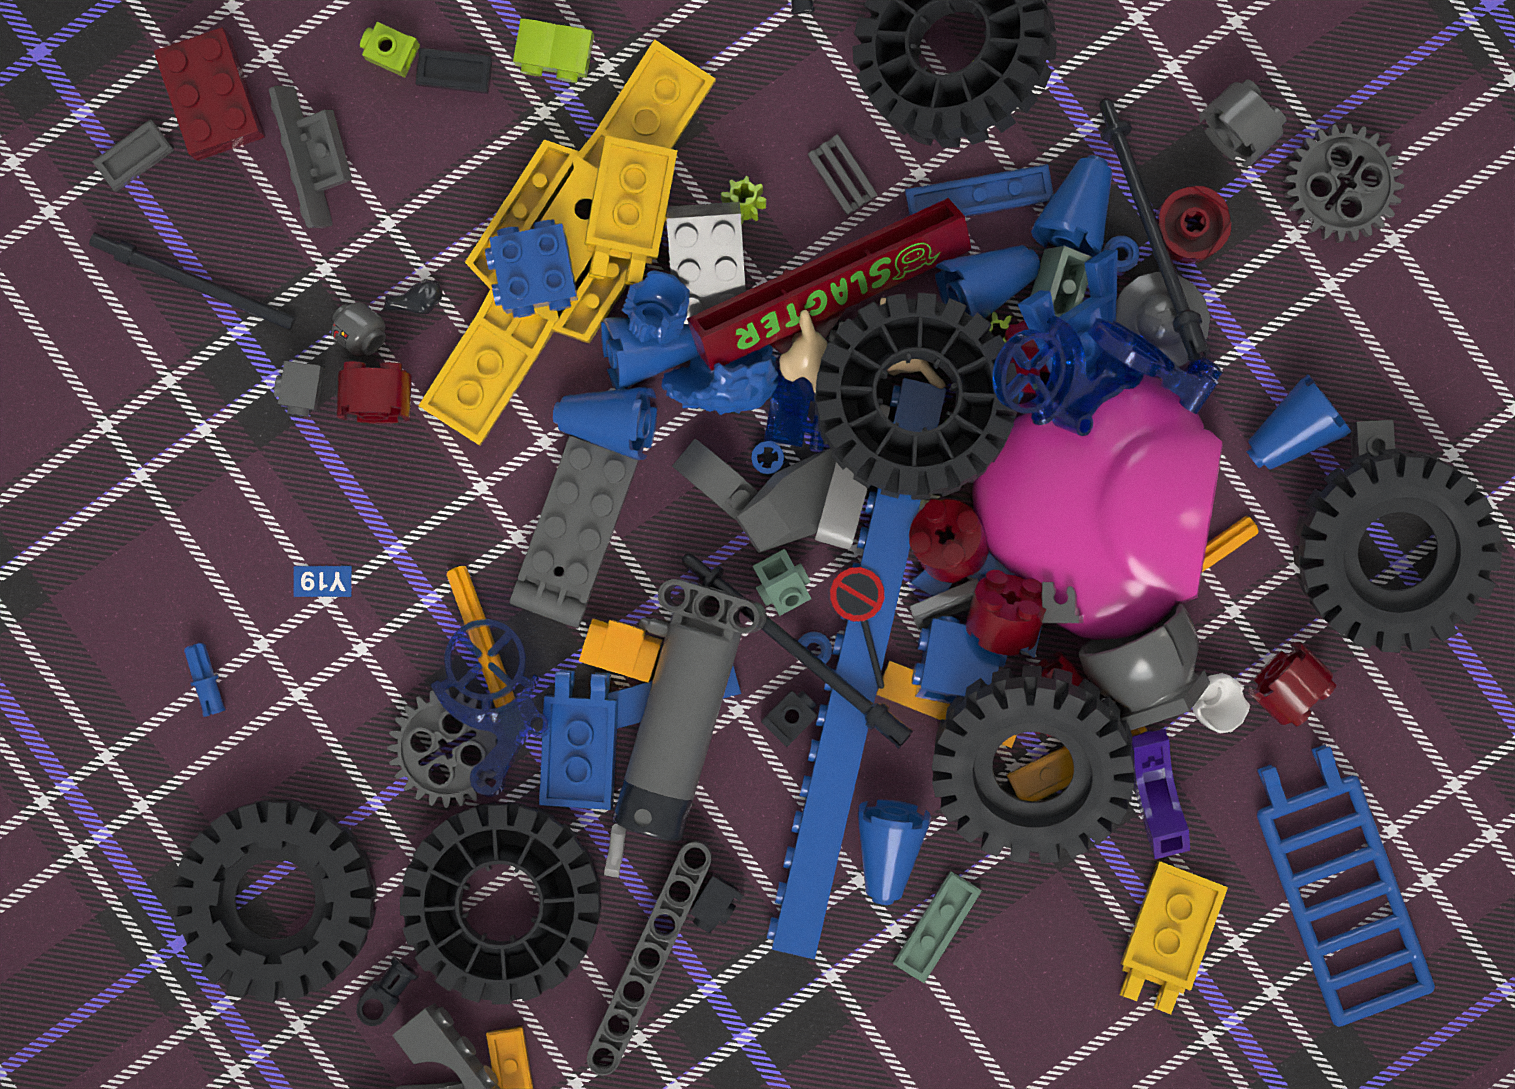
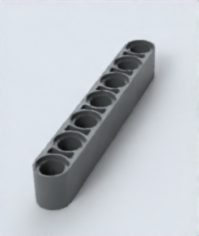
M692 839L681 847L592 1041L587 1055V1065L597 1075H609L618 1067L708 871L712 853L708 844L703 840ZM694 847L700 848L705 853L706 860L700 866H691L685 860L687 850ZM675 881H684L690 887L691 892L689 896L685 899H676L670 893L671 884ZM662 914L670 915L675 921L674 929L670 932L659 931L654 922L656 917ZM649 947L654 948L658 951L660 960L655 965L644 964L639 955L641 950ZM630 981H637L643 985L645 993L640 998H630L625 993L624 986ZM617 1014L624 1015L628 1019L630 1026L625 1031H615L610 1026L609 1019ZM599 1048H608L612 1051L614 1060L610 1064H600L596 1061L594 1052Z

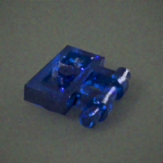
M776 369L779 374L776 378L778 385L771 396L764 441L802 447L804 434L811 435L809 449L823 451L824 442L818 429V416L814 415L813 423L807 422L810 402H815V393L812 390L811 382L805 377H800L793 382L785 379L780 369Z

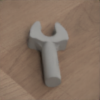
M617 823L611 828L604 876L619 878L626 829Z

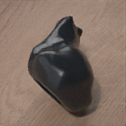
M435 280L421 281L414 284L405 294L386 295L384 309L429 314L442 299L443 291Z

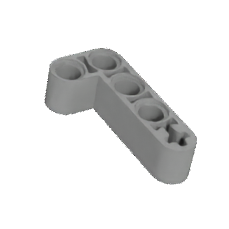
M882 404L880 409L888 418L890 406ZM837 462L815 540L850 550L867 488L853 479L854 474L847 467L842 470Z

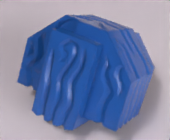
M653 270L648 272V277L645 280L630 285L629 294H627L628 298L625 299L626 303H624L622 311L628 314L630 318L628 330L636 338H639V341L645 342L657 338V341L663 345L680 337L684 321L687 318L690 290L674 275Z

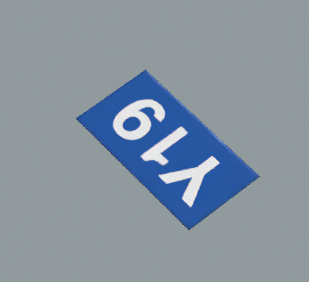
M294 566V597H352V566Z

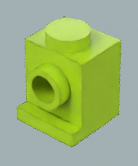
M379 22L376 23L374 29L368 27L365 30L360 42V48L364 49L362 56L365 60L404 78L420 47L416 38L407 36ZM384 40L392 41V48L387 52L380 50L381 43Z

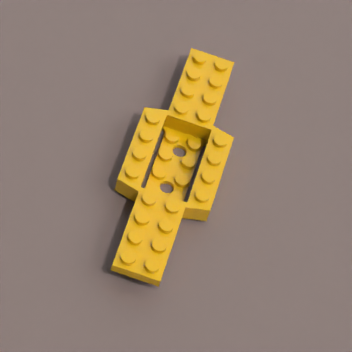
M654 39L600 125L580 151L543 140L465 261L472 271L487 285L490 291L476 317L418 406L481 446L554 332L590 344L601 327V322H604L603 319L608 316L627 286L624 283L629 260L609 256L606 276L603 280L590 278L588 273L577 290L578 300L570 301L571 307L565 309L560 318L557 311L549 310V306L534 308V315L513 318V313L506 314L503 311L502 305H495L492 284L498 283L496 270H489L485 255V248L491 247L489 237L498 236L497 230L507 227H519V232L534 229L533 223L540 220L553 219L555 224L562 223L565 228L576 283L591 260L593 252L587 251V245H584L589 219H580L575 214V206L582 199H593L605 135L672 149L716 82L714 77ZM665 217L663 229H664V227H665L666 224H667V218H666V217Z

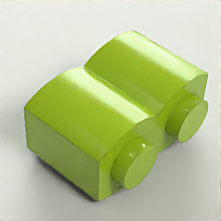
M520 19L513 62L516 66L521 67L520 72L523 74L542 76L543 71L557 73L556 79L577 83L578 77L587 78L594 33L591 30Z

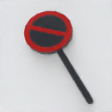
M862 567L849 568L841 572L833 580L830 589V600L834 610L842 618L853 622H861L878 688L882 689L885 684L868 619L874 617L881 609L885 598L884 587L880 578L871 570Z

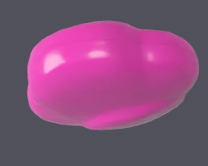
M1114 370L1103 373L1072 395L1065 394L1060 396L1051 406L1033 410L1014 419V426L1003 450L995 462H992L987 467L986 472L973 482V509L984 527L990 553L1008 571L1024 579L1032 578L1041 583L1054 582L1056 589L1055 600L1059 604L1067 602V589L1069 586L1075 589L1079 616H1083L1084 623L1056 624L1084 638L1094 640L1118 639L1149 629L1166 617L1175 604H1184L1198 598L1223 443L1211 431L1205 430V426L1196 409L1185 396L1171 385L1156 377L1137 371Z

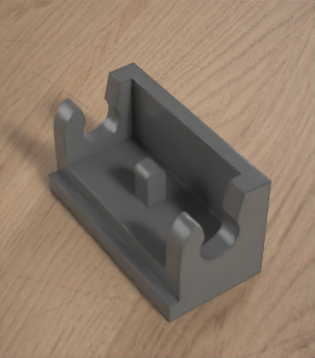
M1042 582V607L1047 609L1042 623H1084L1083 616L1079 615L1077 594L1072 586H1069L1067 589V602L1059 604L1055 600L1056 589L1054 582Z

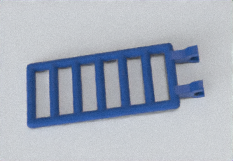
M1323 744L1311 749L1325 783L1321 787L1286 799L1276 767H1272L1269 764L1257 769L1271 804L1257 812V819L1333 1024L1340 1027L1430 994L1434 991L1435 985L1360 780L1354 775L1341 779L1331 747H1326ZM1349 792L1356 811L1355 813L1285 839H1280L1273 819ZM1361 826L1368 847L1293 874L1286 853ZM1374 860L1381 879L1380 881L1313 906L1305 907L1299 887ZM1386 894L1393 915L1318 942L1311 921ZM1399 928L1405 949L1338 974L1330 975L1324 955ZM1411 962L1418 983L1343 1010L1336 991L1337 989Z

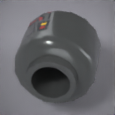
M355 302L350 305L344 304L333 315L332 320L334 323L331 334L352 355H371L383 345L386 339L385 322L367 304L362 302Z

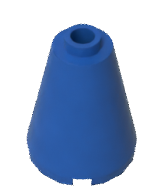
M1089 155L1087 158H1080L1034 222L1031 233L1041 246L1046 248L1049 242L1056 247L1066 246L1091 257L1101 253L1112 180V170L1107 166L1108 162L1105 159Z
M1024 245L944 260L936 265V268L941 269V271L935 274V280L943 303L947 304L949 298L966 305L964 312L974 317L978 312L986 319L1037 278L1040 261L1033 249L1028 250Z
M609 317L603 319L604 322H601L604 358L608 357L611 368L607 369V372L615 390L628 388L699 356L689 324H684L678 339L661 345L657 338L645 342L639 341V338H636L628 330L630 318Z
M1308 374L1301 378L1248 440L1251 448L1246 452L1259 469L1265 465L1271 470L1344 438L1352 430L1346 425L1344 419Z
M638 387L565 395L561 402H556L554 406L553 422L558 424L559 431L629 458L644 460L648 455L642 453L644 447H652L656 430L657 408L650 407V397L656 398V394L652 388Z
M877 800L875 807H867L868 801H865L858 807L865 892L868 896L872 897L873 902L881 905H891L894 903V900L902 898L928 831L931 815L927 810H925L924 816L917 813L918 806L906 802Z

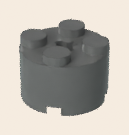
M1248 79L1242 84L1238 82L1231 83L1199 114L1200 123L1206 119L1209 125L1205 133L1212 143L1232 161L1237 156L1245 160L1241 164L1244 167L1251 166L1283 135L1282 126L1287 121L1284 114L1277 107H1270L1261 97V91L1258 86Z

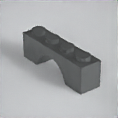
M436 1003L425 1008L392 1035L413 1064L422 1062L444 1064L459 1076L465 1089H500L497 1085L498 1078L490 1067L481 1064L475 1056L476 1049L465 1036L461 1037L452 1026L454 1021L451 1015L443 1007L439 1008Z

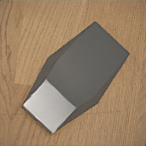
M831 448L776 472L737 515L735 519L758 553L817 533L836 461L831 456Z

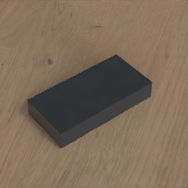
M419 48L415 84L423 87L489 94L493 58L487 55Z

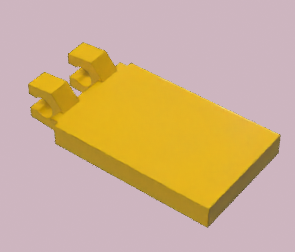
M605 135L584 245H587V251L593 252L588 277L603 280L606 276L609 256L629 260L624 285L630 286L643 280L645 264H652V259L656 260L658 258L678 150Z
M1157 861L1120 963L1124 965L1122 971L1128 973L1119 995L1137 1001L1145 979L1162 985L1153 1008L1171 1014L1179 992L1184 994L1185 989H1192L1228 887Z

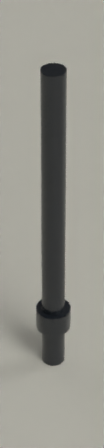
M96 232L90 238L89 246L113 255L114 260L127 266L132 263L288 330H291L296 317L138 251L137 246L122 240L119 243Z

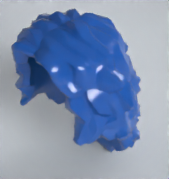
M768 344L725 366L716 363L713 371L709 369L699 355L691 359L688 368L681 366L679 369L665 372L661 386L663 390L667 391L666 396L682 403V408H701L710 412L715 410L719 415H723L724 413H740L741 411L760 408L776 390L778 385L776 378L779 374L776 370V357L772 354L773 347Z

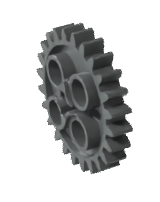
M1349 123L1344 126L1342 133H1340L1338 127L1334 124L1329 127V136L1322 129L1315 132L1317 143L1309 137L1304 139L1302 142L1307 151L1299 148L1294 150L1293 154L1299 162L1293 161L1286 165L1289 170L1294 172V175L1283 179V182L1293 185V189L1286 192L1284 197L1295 198L1296 203L1289 208V211L1300 210L1302 212V215L1297 220L1298 224L1306 220L1311 222L1308 233L1311 234L1318 228L1322 229L1321 240H1326L1331 233H1335L1336 243L1342 242L1347 233L1350 241L1355 242L1358 240L1359 230L1367 238L1373 235L1371 225L1379 230L1385 227L1381 216L1389 219L1394 217L1395 213L1388 206L1401 203L1402 200L1393 195V193L1404 188V185L1395 182L1394 178L1404 172L1401 169L1392 168L1391 164L1399 159L1398 155L1387 157L1385 154L1391 144L1387 143L1381 147L1376 144L1380 134L1376 133L1369 139L1365 138L1366 127L1364 126L1356 134H1353L1352 125ZM1332 150H1340L1345 154L1347 158L1345 167H1338L1332 162ZM1358 156L1362 157L1361 165L1347 181L1346 185L1348 188L1337 196L1329 211L1325 210V204L1340 186L1341 182L1339 179L1349 173ZM1363 170H1369L1375 174L1377 178L1375 187H1368L1362 182L1361 174ZM1312 180H1320L1325 184V197H1318L1312 193L1310 189ZM1343 200H1349L1355 204L1356 215L1354 218H1349L1342 213L1341 203Z
M445 689L443 699L439 698L435 690L430 691V702L428 703L422 696L416 697L419 708L415 709L410 705H406L404 709L409 717L407 719L396 717L395 721L402 728L401 730H393L389 733L392 737L398 739L397 744L387 747V750L398 753V757L391 760L389 764L400 765L402 768L394 777L396 779L407 777L408 782L404 790L407 791L414 786L418 788L415 798L417 800L421 799L425 794H429V805L431 806L437 802L439 797H442L445 808L450 806L452 797L456 798L460 806L465 804V794L467 793L473 800L478 799L479 796L476 788L479 786L481 789L488 791L491 788L486 778L498 779L500 777L493 769L494 765H505V761L497 757V752L507 750V746L497 744V739L505 735V731H494L493 728L500 718L488 719L486 715L489 713L491 706L488 705L481 710L478 709L479 697L475 696L468 703L465 701L466 692L463 690L460 691L456 699H453L451 689ZM450 713H456L463 719L464 725L459 733H452L446 728L445 719ZM471 730L476 732L475 737L452 750L453 757L446 753L424 766L419 764L420 759L443 746V738L448 743ZM418 731H424L431 736L432 745L428 751H421L415 747L414 736ZM467 745H475L481 750L482 758L478 764H469L464 760L463 751ZM443 763L449 768L450 777L447 782L441 783L433 778L432 768L434 764Z

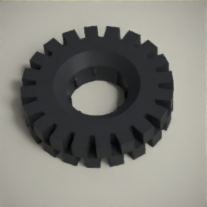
M866 0L864 7L871 16L870 18L858 17L854 35L861 44L852 46L853 63L861 71L856 74L861 89L869 97L868 100L902 135L905 136L908 133L914 141L931 146L933 139H935L942 148L960 147L961 137H966L974 145L989 140L987 128L995 125L1000 133H1003L1016 124L1011 113L1017 107L1027 114L1037 102L1038 98L1032 92L1034 86L1046 87L1052 73L1046 60L1056 59L1057 41L1051 34V32L1056 31L1053 14L1048 8L1046 0ZM955 12H971L978 20L983 17L986 23V30L983 31L986 39L981 52L974 58L972 63L960 71L950 72L945 75L933 74L927 66L921 68L919 62V55L922 54L920 44L926 31L930 29L933 23L950 13L955 14Z
M905 293L889 296L886 298V303L877 306L874 301L858 310L857 317L852 321L847 319L836 331L832 343H828L821 358L819 372L817 373L814 396L815 415L818 416V429L825 445L829 444L832 450L831 456L842 470L847 467L854 474L853 479L866 488L873 485L881 489L880 494L897 499L900 494L911 495V500L930 499L932 494L941 493L943 497L959 491L961 486L967 482L973 483L986 472L987 467L992 462H995L1003 450L1014 426V418L1018 412L1019 393H1016L1018 376L1015 363H1009L1007 358L1009 349L1000 335L997 337L992 335L989 331L991 324L978 312L972 317L964 312L966 305L950 298L947 304L937 302V295L918 293L917 299H906ZM911 359L925 360L933 363L935 369L940 367L949 376L953 383L951 384L950 391H955L956 406L953 413L949 411L946 413L945 418L947 420L942 425L932 430H927V427H924L922 432L908 431L900 428L897 421L893 424L880 409L883 401L882 399H877V384L880 378H887V370L896 363L906 360L907 364L910 363Z
M491 802L480 804L448 818L436 827L414 852V857L411 864L407 866L402 881L404 890L403 895L400 897V916H404L405 926L402 929L408 946L412 945L417 953L414 958L425 972L430 970L437 977L435 982L449 992L453 988L462 993V998L478 1003L481 999L491 1000L492 1004H510L513 1000L522 999L524 1002L540 996L542 992L549 988L552 990L563 982L571 971L577 968L586 955L595 936L600 918L601 888L599 876L595 873L594 861L586 846L583 847L576 838L578 835L565 823L562 825L553 818L554 815L540 808L532 809L526 807V804L507 802L496 804ZM495 864L515 867V873L521 870L534 883L536 888L532 891L533 894L538 893L539 914L538 917H532L531 921L535 924L523 936L516 938L514 934L510 936V941H494L486 938L487 933L483 935L477 933L468 923L466 917L469 916V913H464L462 906L463 891L470 888L471 885L467 881L471 875L483 867L490 871L492 869L491 865Z

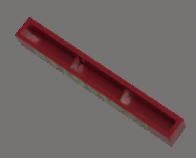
M947 198L687 318L697 352L709 369L713 371L716 363L725 366L738 358L801 330L799 320L800 313L803 310L809 312L811 321L814 324L914 276L923 274L944 260L956 258L972 250L965 216Z

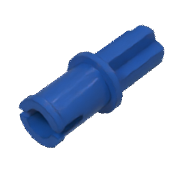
M197 643L186 647L184 652L193 678L190 685L195 686L203 717L225 711L226 708L216 681L219 675H214L206 645L204 643Z

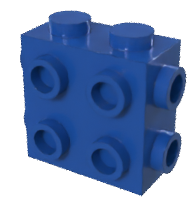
M553 219L533 223L534 229L519 232V227H507L497 230L498 236L489 237L491 247L485 248V255L489 270H496L498 283L492 284L495 305H502L503 311L506 314L513 313V318L534 315V308L549 306L550 311L567 309L571 307L570 301L578 300L565 228L562 223L555 224Z
M941 616L938 619L933 618L927 629L922 628L919 635L917 649L922 650L923 654L921 664L915 663L911 683L917 685L915 697L951 704L957 696L965 699L966 687L978 679L982 678L987 685L991 684L992 673L998 671L999 666L1004 667L1007 655L996 654L978 645L979 638L971 633L970 637L967 633L966 625L959 624L960 621L949 616Z

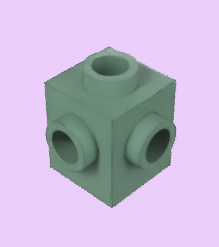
M785 549L753 566L762 583L756 587L765 606L773 603L779 616L811 599L805 585L811 582L801 563L796 566L793 565Z

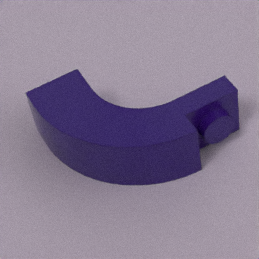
M1166 730L1147 731L1140 735L1132 736V749L1134 750L1135 761L1134 788L1154 858L1158 859L1190 851L1189 829L1174 783L1170 744Z

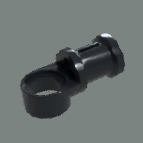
M395 956L390 960L392 965L379 981H374L357 1004V1016L365 1025L377 1026L383 1023L400 1002L399 996L411 980L416 981L419 977V974L413 968ZM397 975H400L398 981L391 987V982ZM369 999L379 1000L384 1007L382 1016L377 1019L367 1017L363 1011L364 1003Z

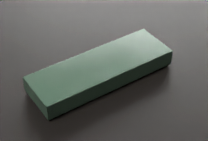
M950 870L896 956L893 964L925 983L982 890Z

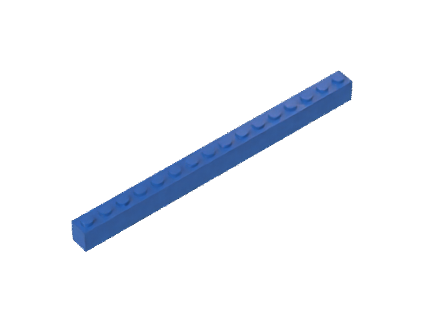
M904 378L901 386L894 385L889 406L896 407L892 423L895 424L897 421L900 428L914 432H922L924 427H927V430L937 428L947 388L939 389L932 384ZM877 487V492H869L865 512L871 514L868 528L861 527L857 548L863 549L860 563L853 562L852 568L862 567L871 570L880 578L884 587L885 598L882 607L874 617L868 619L882 671L910 549L909 531L912 521L918 514L921 500H911V495L900 494L898 499L880 494L881 489ZM847 620L844 634H836L832 654L838 655V661L834 671L874 703L878 686L860 621L853 622ZM826 683L824 690L830 691L828 704H820L816 725L822 727L819 741L812 739L808 755V761L814 762L811 776L804 775L799 795L806 798L803 812H795L791 832L798 833L795 847H787L783 868L789 869L787 882H779L775 903L781 904L778 919L771 917L766 938L773 940L772 950L811 959L816 957L868 732L864 714Z

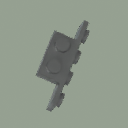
M273 86L269 88L271 108L276 115L280 129L281 144L286 151L290 165V177L298 194L301 216L308 228L332 226L333 223L324 191L352 180L334 111L323 110L303 118L296 89L292 86Z

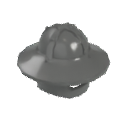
M1161 272L1139 276L1122 290L1116 301L1115 340L1125 355L1144 368L1166 370L1181 366L1189 360L1180 334L1175 332L1172 326L1176 313ZM1178 275L1190 310L1201 315L1202 323L1200 326L1205 339H1207L1210 315L1206 300L1193 283Z

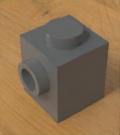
M284 361L282 376L277 375L275 380L274 397H279V405L288 407L287 414L309 417L310 410L320 411L326 369L317 365Z
M1393 420L1363 421L1350 424V429L1352 430L1350 433L1352 459L1365 453L1371 457L1379 456V450L1395 449Z

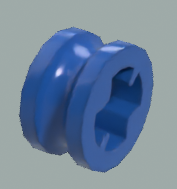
M766 441L761 442L754 448L751 459L757 471L762 474H773L783 465L784 455L779 445ZM767 447L773 449L772 454L775 452L778 454V461L772 462L771 468L762 467L764 463L761 462L759 464L757 461V455L763 454L764 448Z

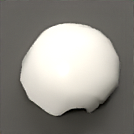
M1224 673L1208 676L1210 685L1192 707L1196 718L1206 727L1218 733L1232 732L1244 722L1249 712L1250 704L1245 699L1242 691L1244 687L1230 675Z

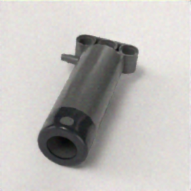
M671 579L664 582L658 591L660 605L665 610L672 612L670 624L645 617L641 618L639 622L641 629L665 637V641L618 798L613 821L625 829L661 840L680 841L683 837L742 633H754L763 628L766 623L767 614L765 608L757 601L689 580ZM678 585L685 592V600L680 606L674 604L671 599V592ZM710 596L716 597L720 604L718 613L713 617L705 609V603ZM746 606L752 609L755 616L754 622L749 627L744 626L739 619L741 610Z

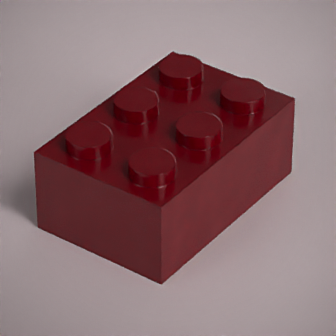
M223 27L154 50L190 156L199 161L265 138L231 35Z

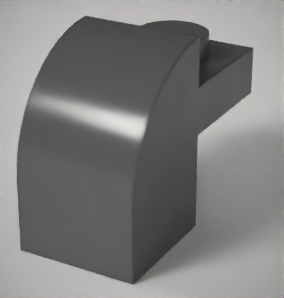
M696 439L692 441L672 465L675 470L734 519L758 493L743 477Z

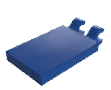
M556 671L555 695L544 696L539 805L603 810L613 809L618 700L608 699L611 681L610 673L595 672V674H591V698L572 697L575 671Z

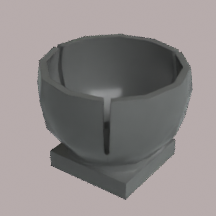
M1175 604L1171 612L1156 624L1157 629L1153 625L1145 631L1128 637L1102 640L1090 639L1080 649L1078 655L1085 675L1091 683L1100 688V694L1110 697L1113 701L1124 706L1125 712L1120 717V722L1127 720L1130 731L1189 712L1210 685L1205 670L1197 673L1194 672L1199 640L1193 619L1183 604Z

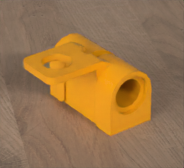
M593 618L579 662L649 683L662 639L646 635V630L615 620H609L607 623Z

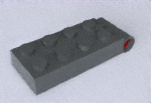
M569 436L517 578L518 580L510 599L511 605L574 628H579L637 470L638 460ZM558 567H563L564 574L561 577L555 575V570Z

